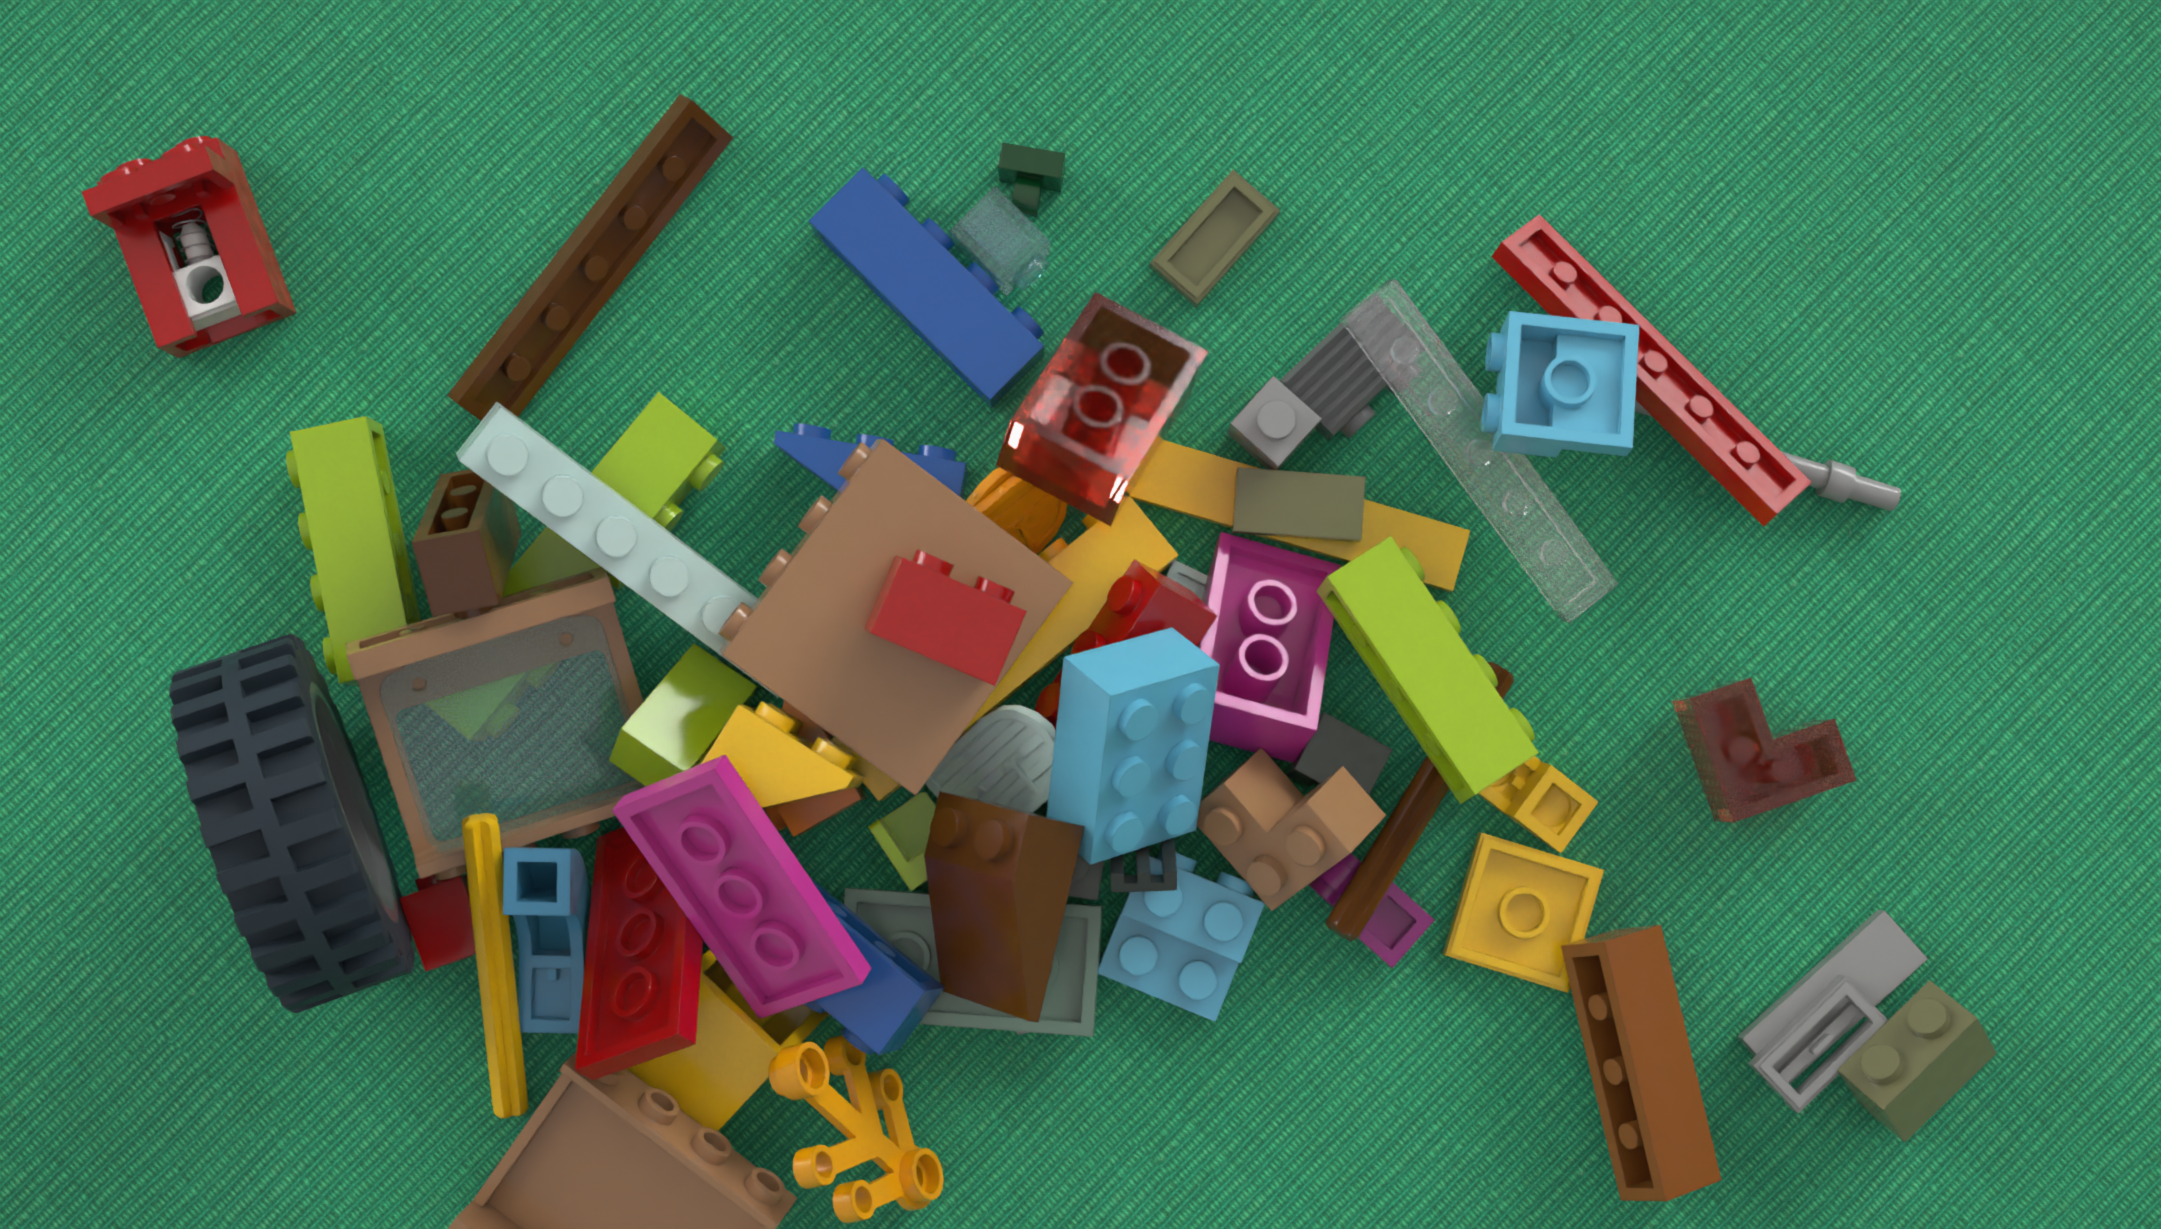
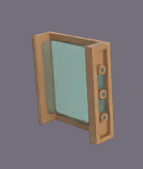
M602 567L502 596L499 605H494L490 611L476 617L461 619L456 618L453 613L439 615L346 643L347 658L354 680L358 681L414 852L415 864L420 879L434 874L437 880H446L467 873L461 825L463 818L466 816L481 813L496 815L500 829L502 858L504 859V848L506 847L536 848V841L561 834L564 839H572L594 832L600 827L599 821L616 816L612 810L624 795L646 787L609 761L621 728L641 706L643 699L613 602H616L609 576Z

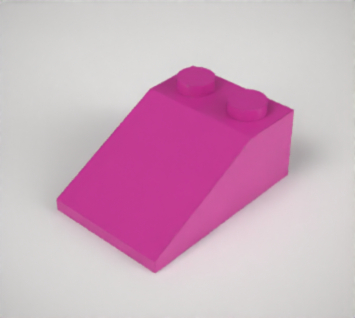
M1224 532L1220 533L1202 596V601L1218 616L1197 646L1220 664L1209 740L1251 752H1256L1262 748L1270 757L1292 763L1296 761L1317 731L1334 620L1333 615L1316 590L1327 576L1340 569L1342 565Z

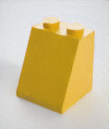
M709 949L702 955L696 1044L627 1069L650 1087L661 1089L671 1095L678 1103L679 1108L704 1128L719 1131L769 1078V1064L779 1051L788 1046L801 1044L829 1013L826 1011L818 1013L802 1004L759 1019Z

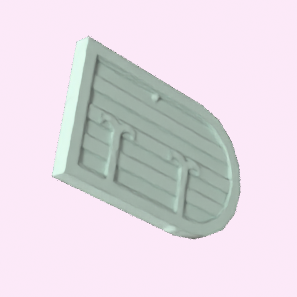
M1003 705L977 720L976 725L951 747L925 784L937 798L939 791L998 803L1033 813L1042 804L1048 803L1056 729L1041 714L1021 705Z

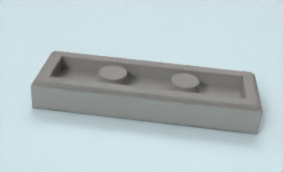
M1877 910L1737 1037L1756 1056L1839 974L1846 976L1876 1006L1920 967L1927 958L1884 910ZM1845 996L1773 1068L1778 1071L1850 1000ZM1860 1013L1789 1084L1859 1022L1864 1015Z

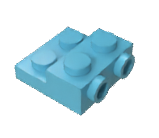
M1509 311L1500 333H1490L1486 349L1485 369L1486 371L1497 372L1496 394L1486 393L1481 416L1482 432L1493 433L1492 451L1557 458L1562 449L1627 456L1633 448L1639 325Z
M1160 849L1157 858L1149 855L1150 875L1162 874ZM1176 853L1177 890L1128 892L1100 960L1098 974L1216 1022L1238 964L1243 960L1265 903L1252 897L1254 890L1245 880L1221 871L1217 882L1211 881L1193 873L1197 861Z

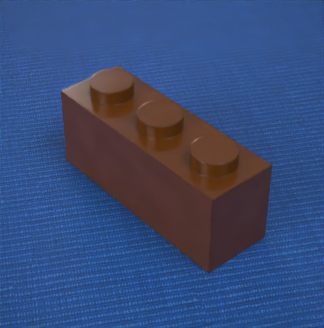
M471 469L440 474L412 541L433 617L453 613L456 618H472L490 611L494 605H499L520 540L521 529L513 501Z

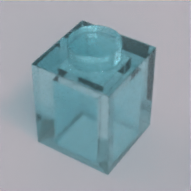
M996 186L950 230L955 246L971 262L980 266L1000 288L999 290L1005 296L1016 285L1023 291L1028 289L1050 265L1045 259L1050 253L1049 239Z

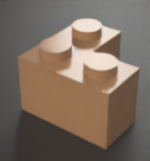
M1260 748L1224 777L1200 800L1197 826L1269 909L1273 911L1349 855L1386 814L1344 766L1303 796L1269 755Z

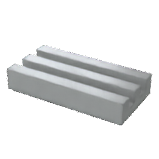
M1839 974L1748 1064L1766 1080V1083L1784 1099V1102L1793 1111L1800 1113L1839 1075L1837 1070L1888 1019L1846 976ZM1846 996L1850 1001L1776 1071L1773 1066ZM1862 1013L1868 1020L1794 1090L1789 1082Z

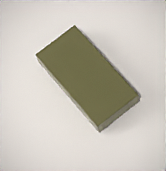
M1232 170L1150 262L1149 267L1197 308L1279 216L1280 210L1237 172Z
M1238 467L1236 470L1232 533L1360 542L1362 538L1366 477Z

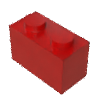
M918 549L912 561L896 555L864 629L871 634L995 686L1027 612L1010 604L1015 591L981 576H978L974 587L949 578L954 567L953 564Z

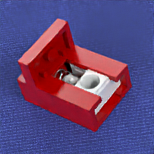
M198 136L189 138L178 143L174 148L163 153L161 158L154 161L147 158L128 161L118 166L114 171L102 176L100 181L97 182L98 186L82 191L90 216L115 231L158 349L181 358L297 314L239 156L234 149L218 137ZM207 223H208V226H209V228H210L211 234H212V236H213L214 242H215V244H216V247H217V250H218V253H219V255H216V256L213 254V252L215 251V248H216L215 245H212V244L209 243V240H210V238H211V234L205 232V230H204V229L206 228V226H207ZM205 224V227L201 228L199 225ZM180 232L181 234L176 238V240L181 241L183 245V248L181 250H179L177 242L174 237L175 234ZM180 251L186 253L187 260L185 261V264L182 259ZM222 276L224 287L221 295L215 301L204 304L202 298L204 285L211 278Z

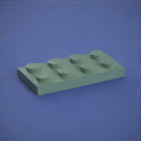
M845 888L844 905L940 983L929 893ZM1066 903L1039 1023L1030 1022L942 991L919 1024L1093 1037L1095 1032L1103 905Z

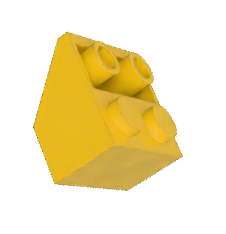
M763 701L760 702L757 708L738 704L701 763L703 764L726 755L762 809L858 788L866 777L853 769V766L859 759L853 753L826 737L823 739L818 736L813 744L797 734L803 725L800 720L774 704L769 703L768 705Z

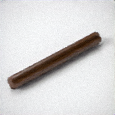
M1488 662L1498 681V686L1495 689L1501 698L1504 699L1514 683V677L1500 665ZM1428 756L1424 759L1326 919L1327 927L1346 940L1353 941L1360 936L1449 790L1448 785Z

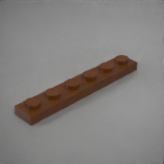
M679 94L447 396L480 421L483 420L496 402L518 417L733 137L693 100Z

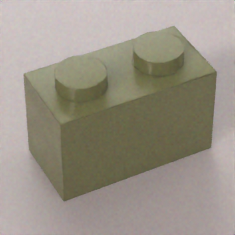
M1929 980L1837 1071L1857 1102L1905 1143L1996 1054V1051L1978 1018Z

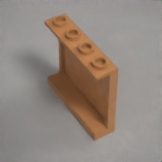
M877 439L871 448L860 442L838 471V474L846 479L845 483L831 501L821 495L814 502L798 525L806 535L791 555L782 548L777 552L758 578V581L767 586L751 608L741 602L725 621L718 634L727 640L720 649L724 657L916 796L1073 582L887 441ZM918 549L953 564L954 567L949 578L974 587L978 576H981L1015 591L1010 604L1027 612L995 686L871 634L864 629L896 555L912 561Z
M575 1052L559 1069L562 1074L473 1201L454 1219L448 1229H776L797 1200V1197L785 1189L783 1182L773 1172L764 1168H757L732 1149L728 1139L720 1132L711 1128H704L683 1112L676 1100L667 1092L650 1087L628 1069L592 1080L575 1071Z

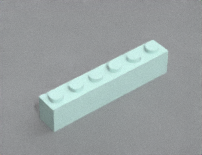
M496 402L456 453L458 460L778 698L777 694L724 657L720 652L721 647L727 641L718 634L725 621L741 602L751 608L758 598L500 403Z

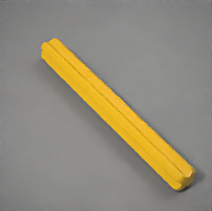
M481 813L466 816L463 818L461 825L492 1106L494 1114L499 1118L505 1119L525 1114L529 1104L509 915H503L504 867L498 818L495 814Z

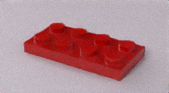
M624 827L597 837L575 1062V1071L592 1080L696 1044L703 939Z

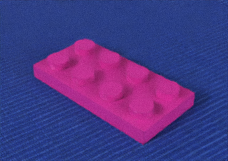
M726 755L626 794L613 808V813L759 1019L861 985L871 970L870 965Z

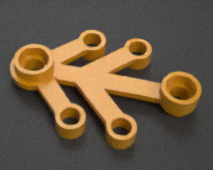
M843 1035L829 1038L826 1041L824 1052L817 1044L805 1042L781 1049L769 1064V1081L777 1094L786 1096L791 1100L805 1099L848 1138L830 1147L821 1144L798 1150L793 1159L795 1179L805 1189L826 1186L834 1181L836 1174L872 1159L886 1174L869 1183L860 1179L841 1183L835 1188L833 1208L840 1221L843 1223H853L870 1219L876 1208L893 1200H896L902 1208L908 1211L923 1209L931 1200L936 1199L940 1195L944 1182L943 1169L937 1155L932 1150L919 1148L914 1145L902 1099L903 1084L901 1078L891 1068L867 1073L865 1066L866 1053L854 1047ZM830 1072L836 1076L844 1075L851 1104L828 1084ZM878 1110H883L889 1139L883 1134Z

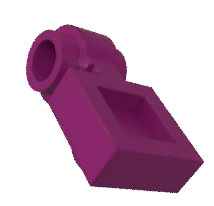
M1350 853L1308 885L1334 908L1361 862ZM1392 882L1358 939L1389 967L1393 968L1435 920Z

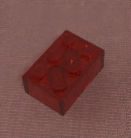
M1095 292L1013 415L996 466L1111 527L1189 399L1209 351Z

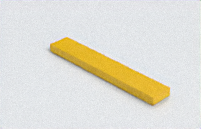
M1105 423L1087 486L1124 497L1130 495L1132 499L1232 528L1236 470L1238 467L1260 468ZM1364 499L1362 538L1360 542L1265 535L1256 536L1348 563L1391 536L1399 548L1406 547L1415 555L1424 571L1425 578L1422 580L1424 585L1450 593L1454 590L1471 530Z

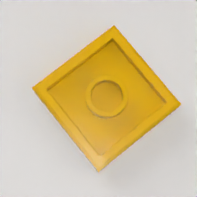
M1478 832L1442 954L1569 993L1570 983L1561 946L1585 938L1604 870Z

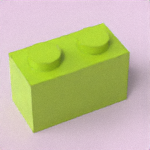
M693 643L623 725L609 761L645 786L700 765L738 704L749 706L757 686Z

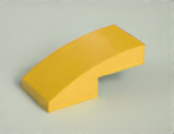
M1536 756L1478 793L1480 797L1559 853L1563 852L1598 804L1596 799L1555 767L1542 762Z

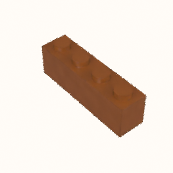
M1661 925L1615 929L1562 945L1561 949L1620 1200L1666 1202L1721 1181L1714 1144L1709 1130Z

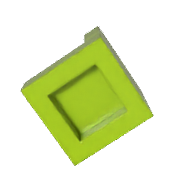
M926 792L919 793L885 817L878 819L868 826L910 891L927 881L924 854L936 805Z

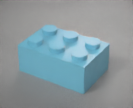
M1172 627L1065 656L1063 659L1047 817L1085 826L1078 854L1090 865L1196 831L1220 664Z

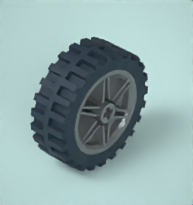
M288 634L175 672L169 687V696L173 703L170 712L172 723L178 735L176 746L179 759L183 763L188 781L186 786L190 800L195 805L201 824L199 829L205 846L209 848L217 870L216 877L223 894L227 895L234 912V921L241 936L246 938L250 947L251 957L258 971L264 972L267 986L272 994L279 997L281 1005L285 1009L293 1013H299L411 973L415 959L414 949L411 944L413 938L399 899L403 896L396 879L398 876L351 740L349 741L343 726L342 717L336 704L331 699L323 675L318 672L315 660L310 651L306 650L304 642L296 637V635Z

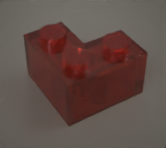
M1752 678L1732 680L1672 701L1711 813L1716 822L1734 823L1857 781L1835 718L1812 720L1771 734Z

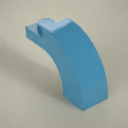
M504 848L503 915L513 916L517 930L519 950L518 1009L521 1032L578 1034L591 896L586 867L581 854L576 849Z

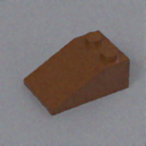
M939 791L924 857L940 983L945 987L943 992L1030 1022L1039 1023L1085 826L998 803Z

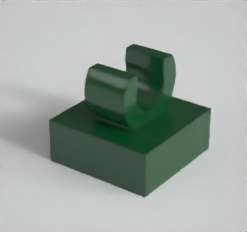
M1002 142L998 164L999 181L1015 184L1012 197V213L1037 217L1042 189L1061 192L1065 173V153Z

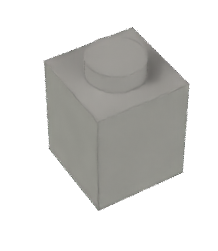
M1273 376L1230 423L1227 434L1267 470H1279L1315 430L1322 418Z

